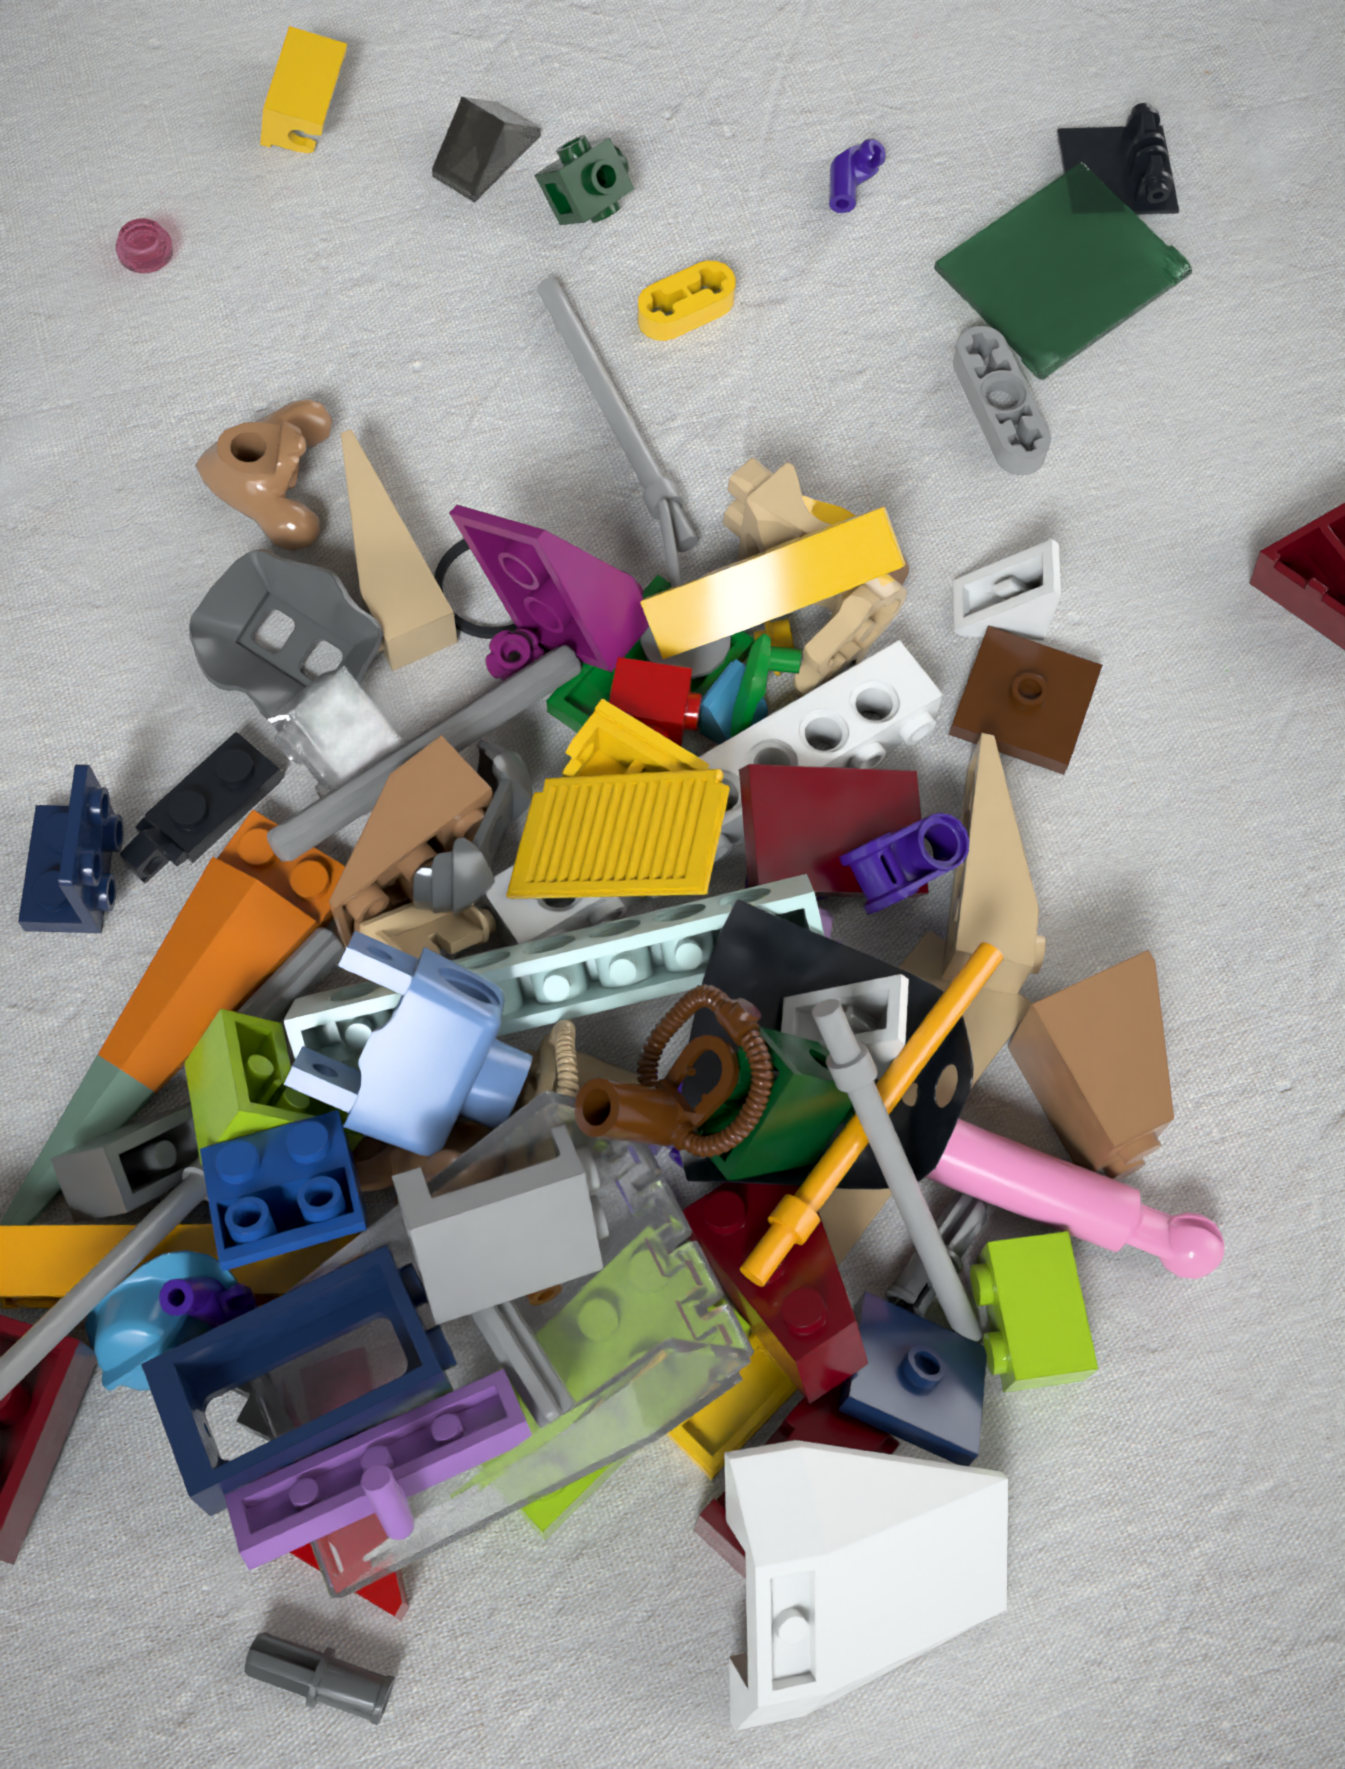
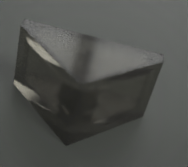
M462 96L431 169L432 177L475 203L539 139L541 128L500 103Z

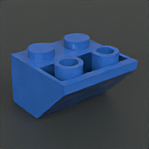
M339 1110L200 1149L218 1260L222 1271L367 1230V1211L355 1160Z

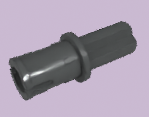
M962 1192L952 1198L936 1221V1226L957 1274L963 1268L960 1258L987 1220V1207L981 1200ZM915 1248L914 1254L904 1269L885 1291V1297L890 1303H894L898 1297L901 1298L896 1303V1306L924 1317L936 1293Z
M266 1632L259 1633L254 1639L246 1657L244 1670L249 1677L307 1697L305 1706L314 1708L317 1702L370 1720V1723L378 1725L383 1717L395 1682V1677L390 1675L384 1676L334 1658L336 1650L327 1647L324 1653Z

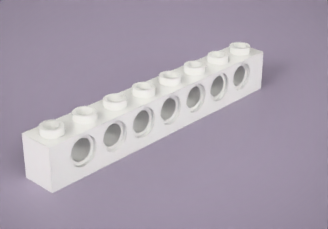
M900 640L699 757L709 764V769H721L723 771L724 777L721 783L730 787L727 803L733 807L724 814L714 864L731 851L735 842L744 838L739 769L748 764L873 769L885 758L887 751L902 742H905L907 745H913L925 738L934 729L943 694ZM872 711L881 715L883 719L877 721L868 720L859 713ZM814 740H822L828 742L834 748L828 751H821L811 747L808 743ZM513 865L494 876L495 883L481 899L483 909H488L492 913L496 922V930L506 945L513 946L619 920L626 913L628 906L645 896L575 898L572 904L564 908L548 906L544 903L546 898L508 899L506 894ZM648 896L649 899H655V898L660 897V896Z

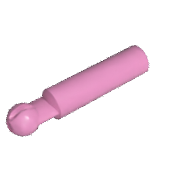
M958 1119L937 1167L925 1177L1061 1232L1069 1231V1235L1116 1253L1126 1244L1158 1256L1164 1268L1179 1278L1198 1279L1208 1276L1220 1265L1224 1256L1225 1247L1222 1234L1216 1223L1204 1215L1184 1212L1172 1216L1142 1204L1140 1190L961 1119Z

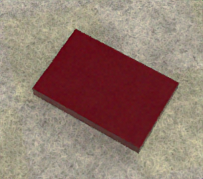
M748 764L739 769L748 888L807 874L815 897H865L850 866H842L838 857L883 834L893 833L922 819L917 771ZM928 883L918 887L919 891L906 898H918L928 894Z

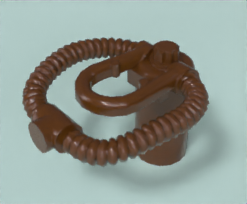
M704 984L692 988L674 1004V1007L670 1008L669 1012L665 1013V1017L660 1018V1022L655 1024V1029L650 1031L651 1035L646 1037L647 1043L642 1045L644 1051L639 1053L642 1059L637 1061L640 1066L636 1070L637 1074L640 1075L637 1077V1081L640 1084L594 1078L581 1087L574 1105L575 1120L579 1129L585 1135L595 1138L663 1147L673 1145L677 1150L685 1149L687 1153H692L694 1156L699 1155L702 1158L720 1155L736 1147L738 1143H741L745 1137L750 1135V1131L755 1129V1124L759 1122V1118L763 1115V1110L766 1109V1103L769 1102L768 1096L772 1093L769 1088L773 1086V1081L770 1080L774 1076L773 1072L770 1071L773 1068V1064L769 1062L771 1055L768 1053L765 1040L761 1038L759 1033L760 1026L757 1024V1021L761 1018V1013L749 1001L742 998L732 1000L726 993L713 985L708 986ZM702 1007H707L714 1011L717 1021L738 1046L744 1047L743 1051L746 1052V1057L749 1058L748 1063L751 1064L749 1068L752 1069L751 1075L753 1076L751 1077V1082H753L750 1084L751 1090L748 1091L749 1096L745 1098L746 1103L742 1105L743 1109L739 1111V1115L735 1116V1120L731 1121V1125L726 1126L720 1132L708 1136L698 1135L697 1129L731 1096L738 1082L740 1072L739 1061L732 1045L721 1037L711 1035L696 1037L685 1046L664 1079L658 1081V1069H656L659 1066L657 1061L661 1059L659 1055L663 1054L662 1049L666 1048V1043L670 1042V1038L674 1037V1033L678 1032L679 1028ZM712 1050L721 1060V1078L717 1086L709 1094H703L701 1096L702 1101L692 1109L678 1088L687 1075H695L696 1070L693 1065L699 1056L705 1051Z

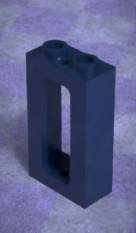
M387 1245L141 1364L188 1496L210 1517L227 1509L225 1494L454 1391L446 1370L458 1364L440 1325L427 1330L418 1307L428 1303V1300L412 1262L399 1268ZM384 1318L392 1323L408 1361L407 1370L402 1376L233 1460L221 1458L206 1418V1408L213 1399L376 1319Z

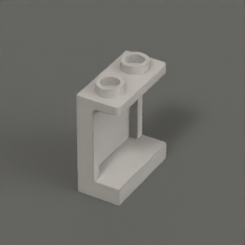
M565 1124L550 1128L555 1159L432 1199L421 1167L392 1176L418 1272L435 1325L603 1270L598 1240L608 1237L609 1230L597 1195H589L590 1191L600 1188L598 1173L588 1146L575 1149Z

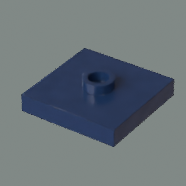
M865 1291L855 1303L853 1312L869 1364L842 1382L838 1411L952 1463L970 1466L979 1456L987 1361L985 1346Z

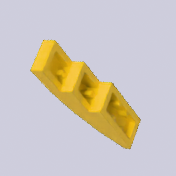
M882 506L772 546L765 552L710 571L703 577L648 596L640 601L662 659H666L839 594L900 569L906 564L886 508Z

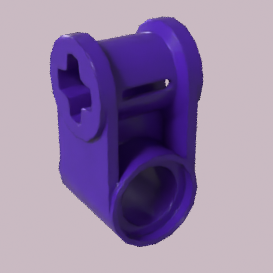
M937 813L893 833L883 834L838 858L842 866H850L867 900L863 909L866 915H870L919 891L918 887L957 868L965 861L969 853L970 840L967 830L960 820L950 814ZM924 838H926L932 846L933 858L928 854V852L925 849Z

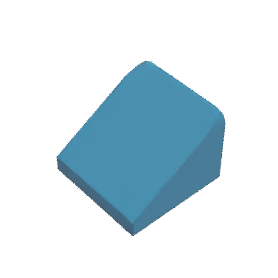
M737 659L729 663L701 699L700 733L719 745L730 739L734 703L745 667ZM763 697L756 706L750 727L765 719L768 715V707Z

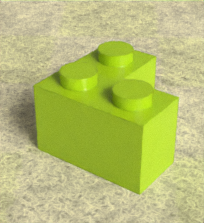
M220 1009L184 1062L201 1165L200 1149L336 1110H339L343 1126L346 1121L347 1112L284 1085L291 1070L282 1023ZM344 1127L351 1151H353L364 1135Z

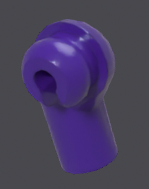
M866 139L861 144L846 149L832 161L830 166L829 206L834 212L847 213L852 211L856 207V187L872 178L878 172L879 167L885 162L886 152L879 141Z
M204 1275L170 1280L163 1285L159 1294L161 1308L168 1315L179 1316L188 1314L212 1328H216L257 1308L255 1296L247 1285L236 1283L230 1288L225 1289L221 1282L213 1277Z

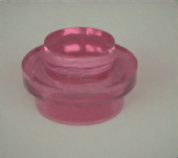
M138 218L127 222L119 231L115 248L120 263L126 269L135 273H151L163 268L170 261L173 255V244L168 232L157 222L151 219Z

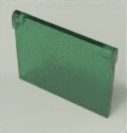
M1082 162L937 260L934 265V270L991 328L1003 335L1007 344L1022 358L1021 362L1040 380L1049 377L1063 365L1192 274L1190 262L1173 245L1168 246Z

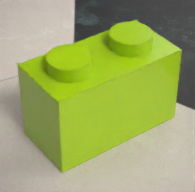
M1069 1231L987 1242L976 1257L977 1264L970 1267V1281L977 1306L986 1305L991 1332L984 1334L983 1340L987 1353L986 1363L991 1375L1000 1374L1003 1393L1085 1381L1099 1368Z

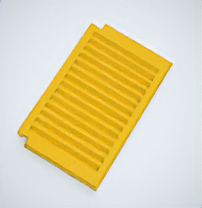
M721 769L546 778L543 791L534 792L506 897L508 899L707 895L730 791L728 785L721 783L724 777L723 771Z

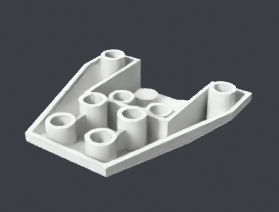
M799 1440L725 1452L726 1522L746 1554L747 1653L729 1656L730 1722L735 1731L806 1716L1007 1610L1008 1478L1002 1471Z

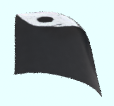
M740 899L736 900L717 938L702 981V985H713L726 993L732 1000L742 998L749 1001L761 1013V1018L757 1021L760 1027L781 1032L784 997L902 974L909 979L905 1044L944 993L933 984L912 973L770 914ZM702 1007L696 1011L689 1043L696 1037L703 1035L721 1037L731 1044L737 1053L740 1046L732 1040L717 1021L715 1012L707 1007ZM963 1015L913 1081V1083L918 1085L915 1104L909 1106L901 1098L889 1114L917 1182L924 1179L937 1167L953 1134L972 1086L974 1075L973 1057ZM712 1050L705 1051L699 1056L693 1065L696 1070L695 1075H687L682 1082L681 1094L692 1109L702 1101L701 1096L703 1094H709L717 1086L721 1078V1060ZM953 1064L956 1067L958 1076L956 1090L950 1102L945 1107H939L936 1101L937 1084L945 1068ZM879 1079L874 1080L875 1085L877 1084ZM846 1124L838 1126L818 1159L810 1165L737 1180H727L708 1156L702 1158L699 1155L694 1156L692 1153H687L685 1149L679 1150L686 1180L690 1182L801 1186ZM869 1143L836 1186V1189H889Z

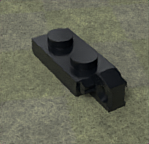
M235 732L144 814L145 817L135 827L138 832L137 836L120 852L126 867L145 884L169 861L176 867L187 859L194 863L281 782L283 777L280 769L239 733Z

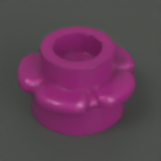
M518 628L515 632L503 630L496 634L489 643L491 651L485 659L489 673L494 678H500L504 681L545 655V651L538 645L539 638L537 635L524 628ZM512 652H519L520 658L517 661L510 660Z

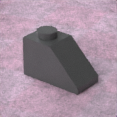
M191 1102L106 1132L51 1158L74 1223L128 1213L177 1187L183 1181V1171L199 1156Z

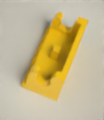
M289 26L263 106L260 145L269 148L275 145L308 154L314 152L316 141L308 137H300L292 130H300L306 134L322 136L326 116L341 66L346 56L347 43Z
M601 699L595 707L594 713L570 742L565 753L572 758L562 771V777L709 769V764L614 705Z

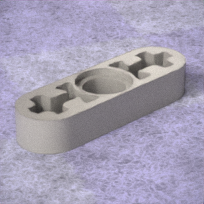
M987 326L968 328L959 336L953 358V367L999 466L1014 475L1032 474L1038 471L1045 461L1051 442L1050 432L1003 335ZM971 351H978L979 354H971ZM990 356L987 366L988 374L984 376L986 366L982 357ZM994 391L1006 392L1014 398L1016 405L1009 409H999L987 401L986 395ZM1018 424L1017 431L1015 432L1014 426ZM1015 433L1022 445L1012 446ZM1033 446L1031 451H1025L1023 447Z

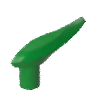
M765 633L756 639L750 649L734 703L730 738L750 727L756 706L766 692L768 671L799 674L801 663L800 648L771 646V638Z

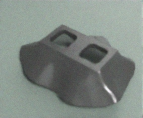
M265 549L252 550L237 559L211 586L192 614L189 623V638L198 664L206 679L219 689L226 691L237 690L246 693L255 703L260 713L270 723L283 729L292 730L313 728L336 729L345 727L353 721L357 708L358 690L367 668L378 653L383 637V631L379 622L357 606L334 571L315 565L295 562L277 556ZM273 610L282 612L291 618L295 624L293 632L282 649L277 653H270L255 641L257 630L269 612ZM319 641H327L338 648L343 655L339 666L325 684H318L307 677L302 671L303 663Z

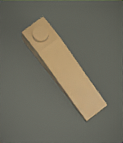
M349 429L340 434L360 593L364 611L379 622L383 631L382 642L378 652L382 651L391 670L395 671L458 643L454 612L352 429Z
M982 733L969 760L966 771L960 822L967 830L970 840L969 853L965 861L954 869L941 980L952 982L979 944L986 942L995 946L1002 953L1003 960L982 988L1017 995L1030 973H1039L1045 955L1046 937L1037 935L1039 906L994 735Z

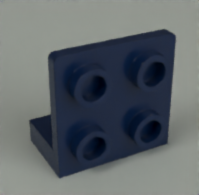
M75 764L69 806H35L18 923L25 932L102 934L104 912L112 911L114 908L116 880L114 874L110 873L112 852L119 853L122 849L124 839L123 819L120 814H115L110 805L108 789L101 787L90 765Z

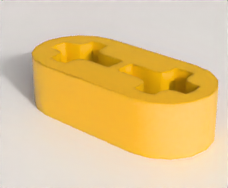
M707 260L649 285L642 290L638 297L637 324L640 331L651 339L667 341L724 316L734 305L736 277L733 271L726 264ZM703 286L708 287L707 289L701 290V287ZM720 289L719 293H713V291ZM660 308L661 311L653 312V309ZM672 311V315L665 316L664 313Z

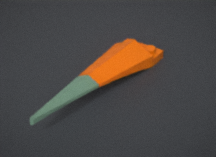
M252 809L218 858L212 856L0 1221V1226H31L63 1192L51 1158L101 1134L125 1126L185 1065L184 1062L220 1009L236 1012L316 928L328 927L334 918L329 900L346 866L315 847L293 861L282 862L275 855L267 841L268 832L278 826V824Z

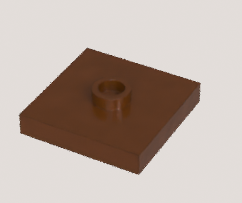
M988 626L948 735L976 745L982 733L994 735L999 753L1064 775L1069 766L1103 665Z

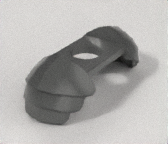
M480 739L476 746L480 754L477 773L492 788L493 799L472 842L465 838H458L454 841L452 851L436 855L431 866L417 868L414 873L412 892L416 909L432 910L434 914L453 912L455 916L476 904L492 888L495 880L490 868L511 822L515 821L532 801V777L519 753L507 751L495 742L488 743Z

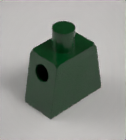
M760 1027L759 1033L761 1038L765 1040L768 1053L771 1055L769 1062L773 1064V1068L770 1070L774 1074L773 1078L770 1079L773 1081V1086L769 1088L772 1093L768 1096L769 1102L766 1103L763 1115L759 1118V1122L755 1124V1129L750 1131V1135L728 1152L709 1157L727 1180H737L810 1165L818 1159L840 1124H847L854 1115L855 1110L847 1092L837 1089L827 1067L826 1058L829 1055V1051L819 1042ZM740 1046L736 1053L740 1072L734 1091L697 1129L698 1135L708 1136L720 1132L726 1126L731 1125V1121H734L735 1116L739 1115V1111L743 1109L742 1105L746 1103L745 1098L749 1096L748 1091L751 1090L750 1084L753 1083L751 1082V1077H753L751 1075L752 1069L749 1068L751 1064L748 1063L749 1058L746 1057V1052L743 1051L744 1047Z

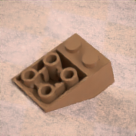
M442 735L390 773L329 900L345 950L355 930L360 932L361 922L414 902L412 894L413 878L417 868L431 866L436 855L452 851L454 841L458 838H465L472 842L493 799L492 788Z

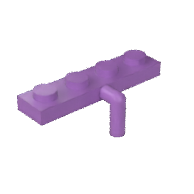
M504 1368L225 1494L237 1547L249 1571L373 1513H376L387 1536L394 1540H403L412 1533L415 1524L407 1501L408 1497L534 1440Z

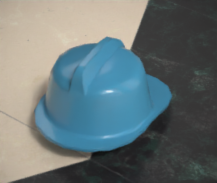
M183 1250L162 1253L142 1264L122 1280L88 1313L85 1325L98 1365L103 1371L101 1381L103 1387L108 1391L120 1385L138 1391L150 1390L141 1365L142 1363L214 1329L188 1314L173 1316L164 1312L159 1302V1294L165 1283L173 1279L204 1275L215 1278L222 1283L225 1289H228L238 1283L231 1271H222L219 1261L208 1254Z

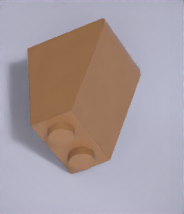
M1147 950L1032 1003L1008 1045L1010 1053L1073 1164L1101 1175L1105 1174L1106 1177L1116 1181L1129 1176L1146 1164L1143 1158L1162 1146L1158 1137L1174 1120L1156 962L1150 951Z

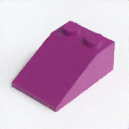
M458 504L449 512L517 629H528L536 634L539 638L538 645L540 648L551 651L555 647L568 645L574 650L580 662L612 672L616 667L617 657L624 658L650 627L640 603L644 599L643 588L627 572L618 570L544 529Z

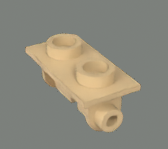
M414 902L360 923V933L416 958H419L424 947L440 955V949L442 948L448 953L453 954L474 944L482 945L489 940V934L494 933L496 930L495 919L488 909L478 910L475 906H472L454 916L453 912L434 914L432 910L416 909Z

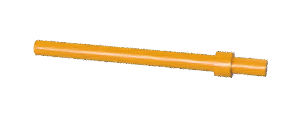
M986 942L979 944L877 1082L876 1087L888 1115L1003 960L1002 953L995 946ZM856 1112L794 1196L785 1194L768 1217L771 1227L740 1267L742 1274L756 1285L761 1287L765 1285L794 1244L803 1245L820 1222L817 1212L869 1143Z

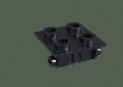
M1139 103L1135 105L1125 126L1057 129L1071 217L1178 214L1179 205L1163 125H1159V112L1152 108L1151 104Z

